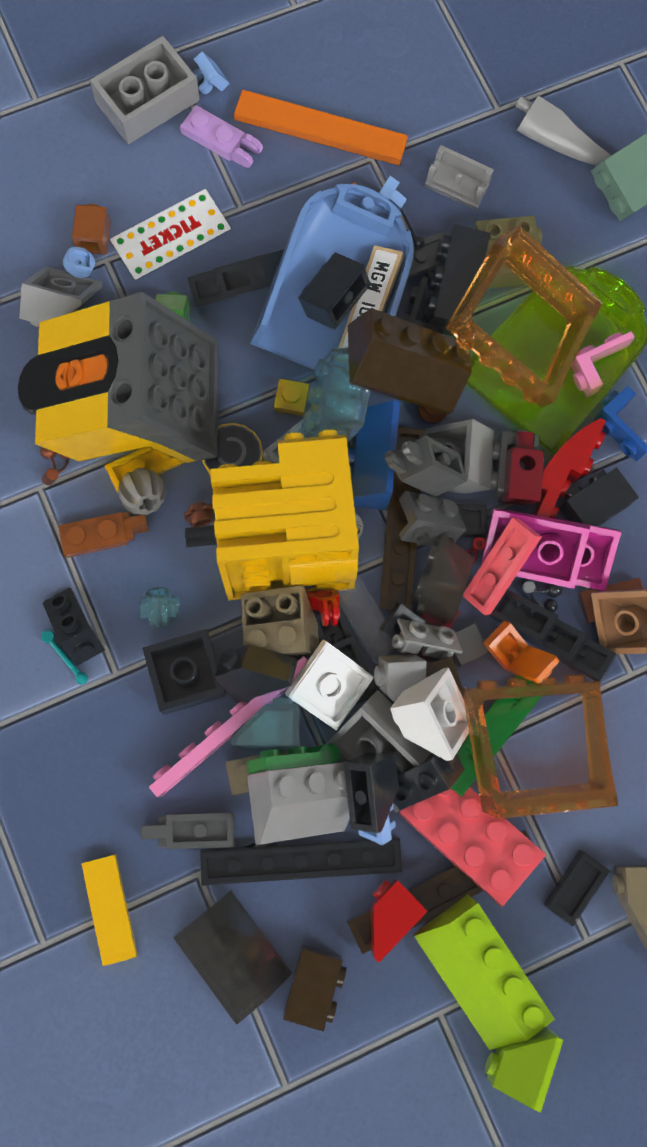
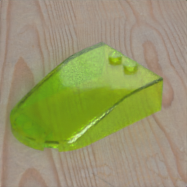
M573 266L559 269L546 277L473 353L471 357L472 373L467 381V385L522 430L539 435V444L555 455L644 350L647 344V325L644 316L645 306L637 293L625 281L608 271L591 266L588 270L574 269ZM618 332H621L622 335L632 332L634 339L628 347L593 362L603 385L597 394L587 398L583 390H578L573 379L575 372L572 364L577 356L576 353L590 345H593L594 348L605 344V339Z

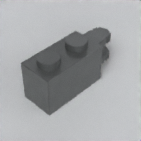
M424 436L415 442L408 440L402 444L401 449L397 451L391 449L385 453V460L388 466L396 471L398 478L402 482L436 497L467 482L460 453L428 436Z

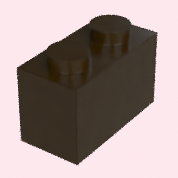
M302 945L285 1005L283 1020L324 1032L326 1022L332 1023L336 1013L337 1002L332 1001L335 988H342L347 967L341 966L343 962L341 956Z

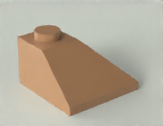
M647 589L592 592L591 597L599 644L616 654H647Z

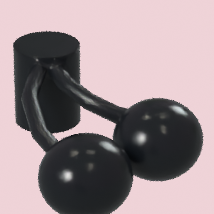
M521 579V587L526 593H530L531 599L535 604L553 613L557 611L558 604L554 599H548L542 605L534 598L532 592H547L550 597L557 598L562 594V586L549 584L547 589L536 590L533 580Z

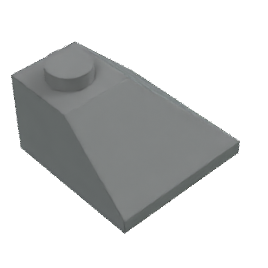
M45 266L22 283L19 319L30 321L32 325L39 327V322L71 313L100 290L103 282L87 277L77 278L66 271Z

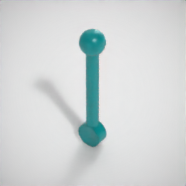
M49 630L44 631L41 635L42 641L52 646L74 673L76 682L80 685L85 684L88 681V675L85 672H81L55 641L54 633Z

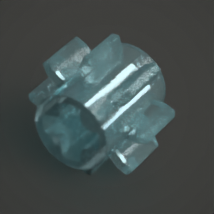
M155 587L146 592V597H141V603L139 604L140 617L148 618L151 626L164 627L173 622V617H179V597L171 596V591L168 588Z

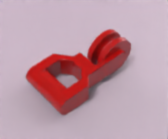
M337 589L306 591L312 610L321 613L322 625L328 626L329 620H331L332 626H337L338 619H340L339 593Z

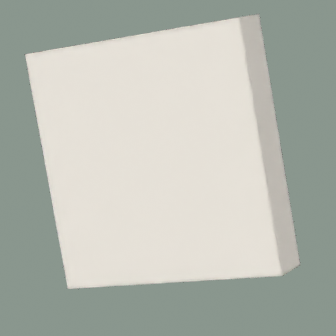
M322 640L284 694L337 731L372 682L374 676L331 644Z

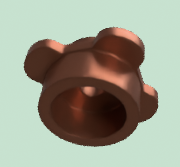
M195 503L189 506L188 511L183 514L185 522H189L191 527L205 526L215 520L212 503Z

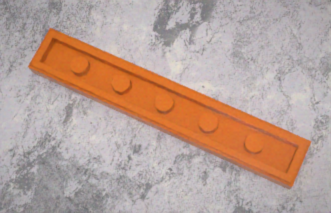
M243 89L234 112V120L398 166L401 164L408 140V135Z

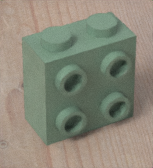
M647 133L603 160L591 170L596 186L602 190L609 202L611 212L617 216L619 221L624 220L647 205Z

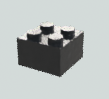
M207 629L142 648L158 708L163 715L226 697L225 689L214 678L218 664Z

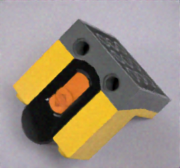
M138 292L39 322L38 355L31 358L24 366L18 383V396L23 409L36 416V445L76 461H84L148 446L186 463L218 457L217 339L144 292Z

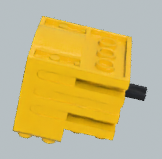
M323 430L318 433V437L304 438L302 433H289L284 436V440H277L279 463L258 461L251 466L238 467L235 464H224L217 469H210L213 488L212 503L215 514L214 525L185 528L186 547L217 545V564L228 601L241 600V594L295 586L316 585V587L306 591L355 589L358 572L359 543L346 434L338 435L336 430Z

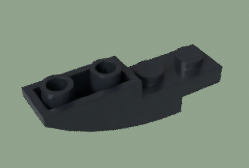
M284 249L187 277L195 306H205L270 287Z

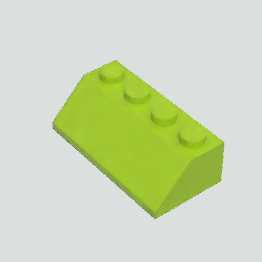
M468 894L413 933V936L489 1050L528 1041L555 1020L478 902Z

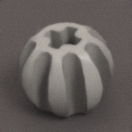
M137 468L125 474L120 482L118 490L119 499L129 512L149 515L159 510L161 504L164 503L166 487L163 479L153 470Z

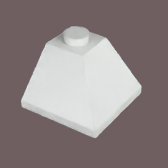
M449 667L439 670L404 690L390 708L393 720L399 726L404 738L446 761L453 760L475 724Z

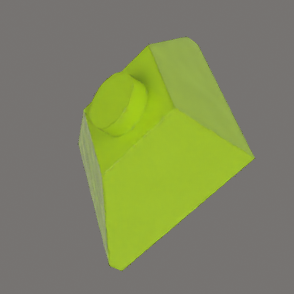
M546 1026L528 1041L496 1048L495 1053L491 1052L486 1061L485 1073L488 1074L486 1079L495 1089L541 1113L564 1040Z

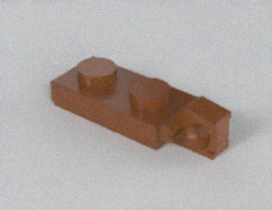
M118 512L58 525L63 554L66 558L128 545V542L135 540L134 534L150 531L145 514L130 517L129 512Z

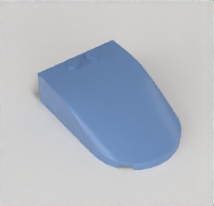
M337 184L335 188L322 192L320 190L310 197L301 209L294 224L250 344L362 390V387L349 383V364L337 361L335 358L351 310L334 330L308 318L298 297L335 252L364 264L366 270L373 247L376 245L401 251L404 254V259L385 311L387 314L396 316L414 253L411 231L407 232L400 218L402 214L398 208L380 193L355 184Z

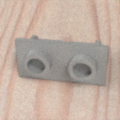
M398 618L397 622L401 632L399 635H394L392 645L399 652L418 654L424 646L421 651L423 656L440 660L453 656L454 652L462 654L463 650L454 630L445 626L438 627L424 624L417 620L410 621Z

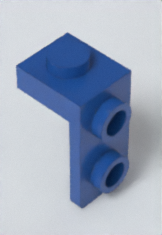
M627 385L620 393L614 390L603 400L602 404L605 407L602 408L594 420L596 421L600 418L606 420L602 432L606 433L607 436H611L619 444L621 451L626 456L638 461L647 453V444L617 416L636 395Z

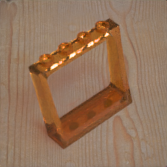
M517 225L496 239L448 322L446 329L457 337V344L460 347L471 349L480 356L479 361L483 366L494 368L502 375L501 379L505 384L516 386L522 391L525 401L537 404L543 408L556 401L577 352L603 302L523 228ZM503 264L567 321V327L545 381L486 333L472 319L473 312Z
M565 675L564 682H556V677L550 676L543 679L540 683L527 684V679L511 678L507 679V685L497 686V681L480 680L477 681V687L462 688L482 812L500 819L618 806L609 757L600 682L584 680V675ZM581 693L589 781L585 784L501 792L483 710L484 701L489 699Z

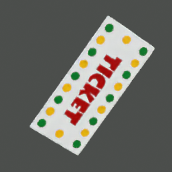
M204 189L114 236L110 241L133 278L137 280L227 232L231 227L207 190Z

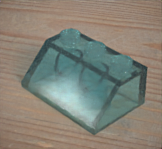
M347 347L331 349L324 359L320 358L315 366L313 376L317 377L316 383L311 387L307 399L308 402H311L310 410H307L302 421V428L305 429L304 438L318 437V433L323 430H336L338 435L346 434L348 443L364 425L370 390L349 383Z

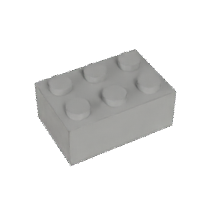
M161 36L90 79L95 103L128 145L200 100L197 77L164 36Z

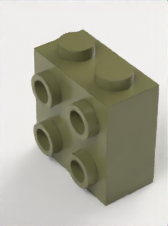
M535 215L476 221L474 229L491 233L479 284L480 290L538 284L543 272H546L547 258L545 254L541 253L542 230L536 225Z

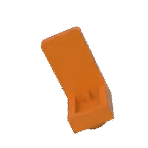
M503 621L483 642V645L504 670L535 683H540L543 679H546L560 661L556 655L529 646L513 625L506 621Z

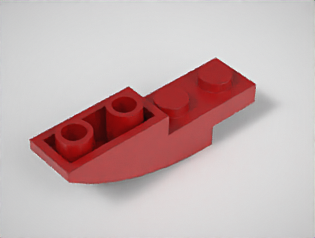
M600 418L574 434L552 457L543 469L541 501L538 503L533 515L549 518L556 517L559 508L555 506L558 497L563 498L571 482L575 483L581 475H588L594 463V459L590 458L593 449H599L606 433L602 432L606 420Z

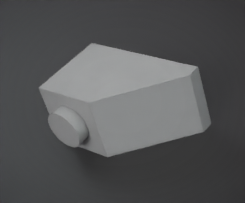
M416 654L379 656L378 666H375L374 669L376 686L393 703L404 690L426 678V660Z

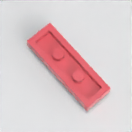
M512 518L462 596L482 614L490 615L542 536L519 518Z

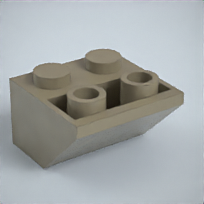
M304 586L241 594L244 646L249 644L295 658L311 657L319 646L318 623Z

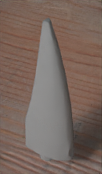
M539 95L534 103L523 96L518 100L515 107L525 112L526 116L517 131L526 137L561 154L595 166L611 156L610 153L580 130L561 109Z

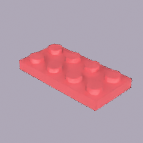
M470 787L462 797L452 789H449L400 811L402 818L501 908L547 855Z

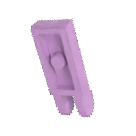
M197 105L194 106L180 126L181 133L228 161L233 160L243 167L249 168L253 164V158L249 153L241 149L240 146L255 154H260L263 149L258 139L250 134H245V132Z

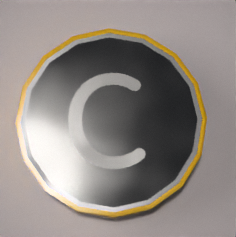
M236 423L218 426V457L202 460L203 465L209 475L210 469H217L224 464H235L238 467L251 466L253 463L263 460L261 441L255 432L245 425Z

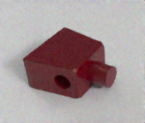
M525 431L516 433L515 448L507 451L504 492L498 499V503L529 506L541 501L544 451L534 450L535 433ZM520 461L524 463L525 470L521 468Z

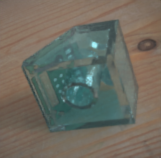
M274 698L273 704H265L230 738L231 747L233 749H291L299 747L300 704H293L291 698Z

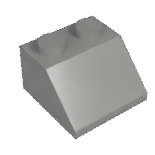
M474 419L425 429V436L460 453L467 482L446 492L466 494L491 489L494 430Z

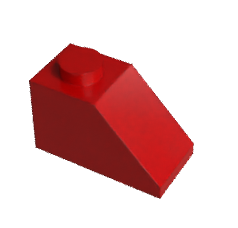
M395 878L391 882L387 879L384 880L372 893L375 899L371 902V954L378 963L427 912L417 899Z

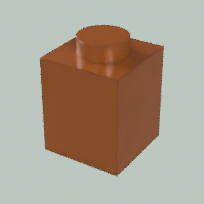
M97 204L76 205L72 233L75 246L85 248L91 254L107 255L111 227L107 208Z

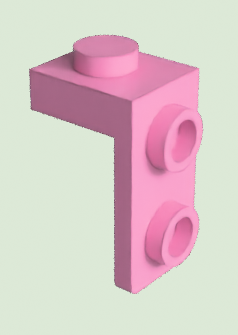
M618 332L605 339V344L596 348L590 345L576 353L577 356L572 364L575 372L573 379L578 390H583L587 398L597 394L603 385L593 362L628 347L634 339L632 332L624 335Z

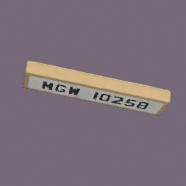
M374 245L366 267L371 285L351 310L335 355L337 361L349 364L348 324L370 308L385 313L404 259L403 252Z

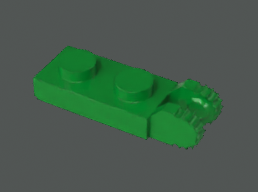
M335 744L319 745V747L287 749V755H280L279 749L259 752L260 758L247 761L248 773L251 775L266 771L337 763L341 757L340 749Z

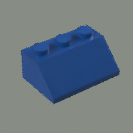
M392 400L360 408L358 419L352 418L350 437H355L356 443L355 448H349L348 456L349 465L353 467L351 482L354 507L387 510L393 491L394 469L392 470L385 460V453L391 449L396 451L400 401Z

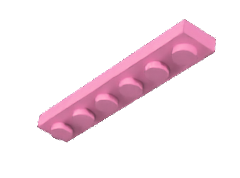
M304 656L297 660L293 681L307 662ZM289 686L255 697L249 703L246 701L240 702L230 710L232 717L223 725L220 721H217L204 732L207 737L198 746L194 742L188 745L178 754L181 758L179 762L172 768L168 764L152 776L155 782L149 788L156 797L165 795L230 740L261 708L264 711L282 696Z

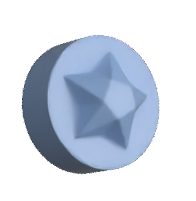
M75 246L67 250L63 258V266L72 276L86 278L95 267V259L85 248Z

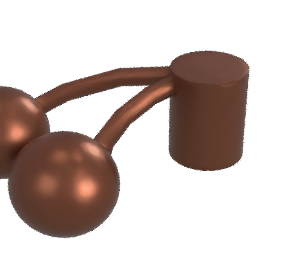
M41 447V456L50 459L53 464V468L48 469L42 476V482L45 485H52L58 478V473L65 470L70 458L58 453L60 458L66 459V463L63 468L56 470V463L53 458L57 453Z

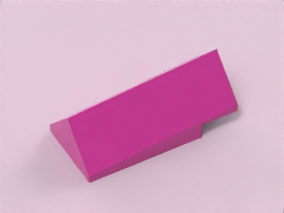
M494 508L487 531L481 565L512 518H519L542 536V538L516 577L575 589V585L602 591L606 590L621 530Z

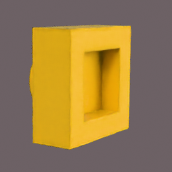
M279 379L274 411L304 417L309 384Z

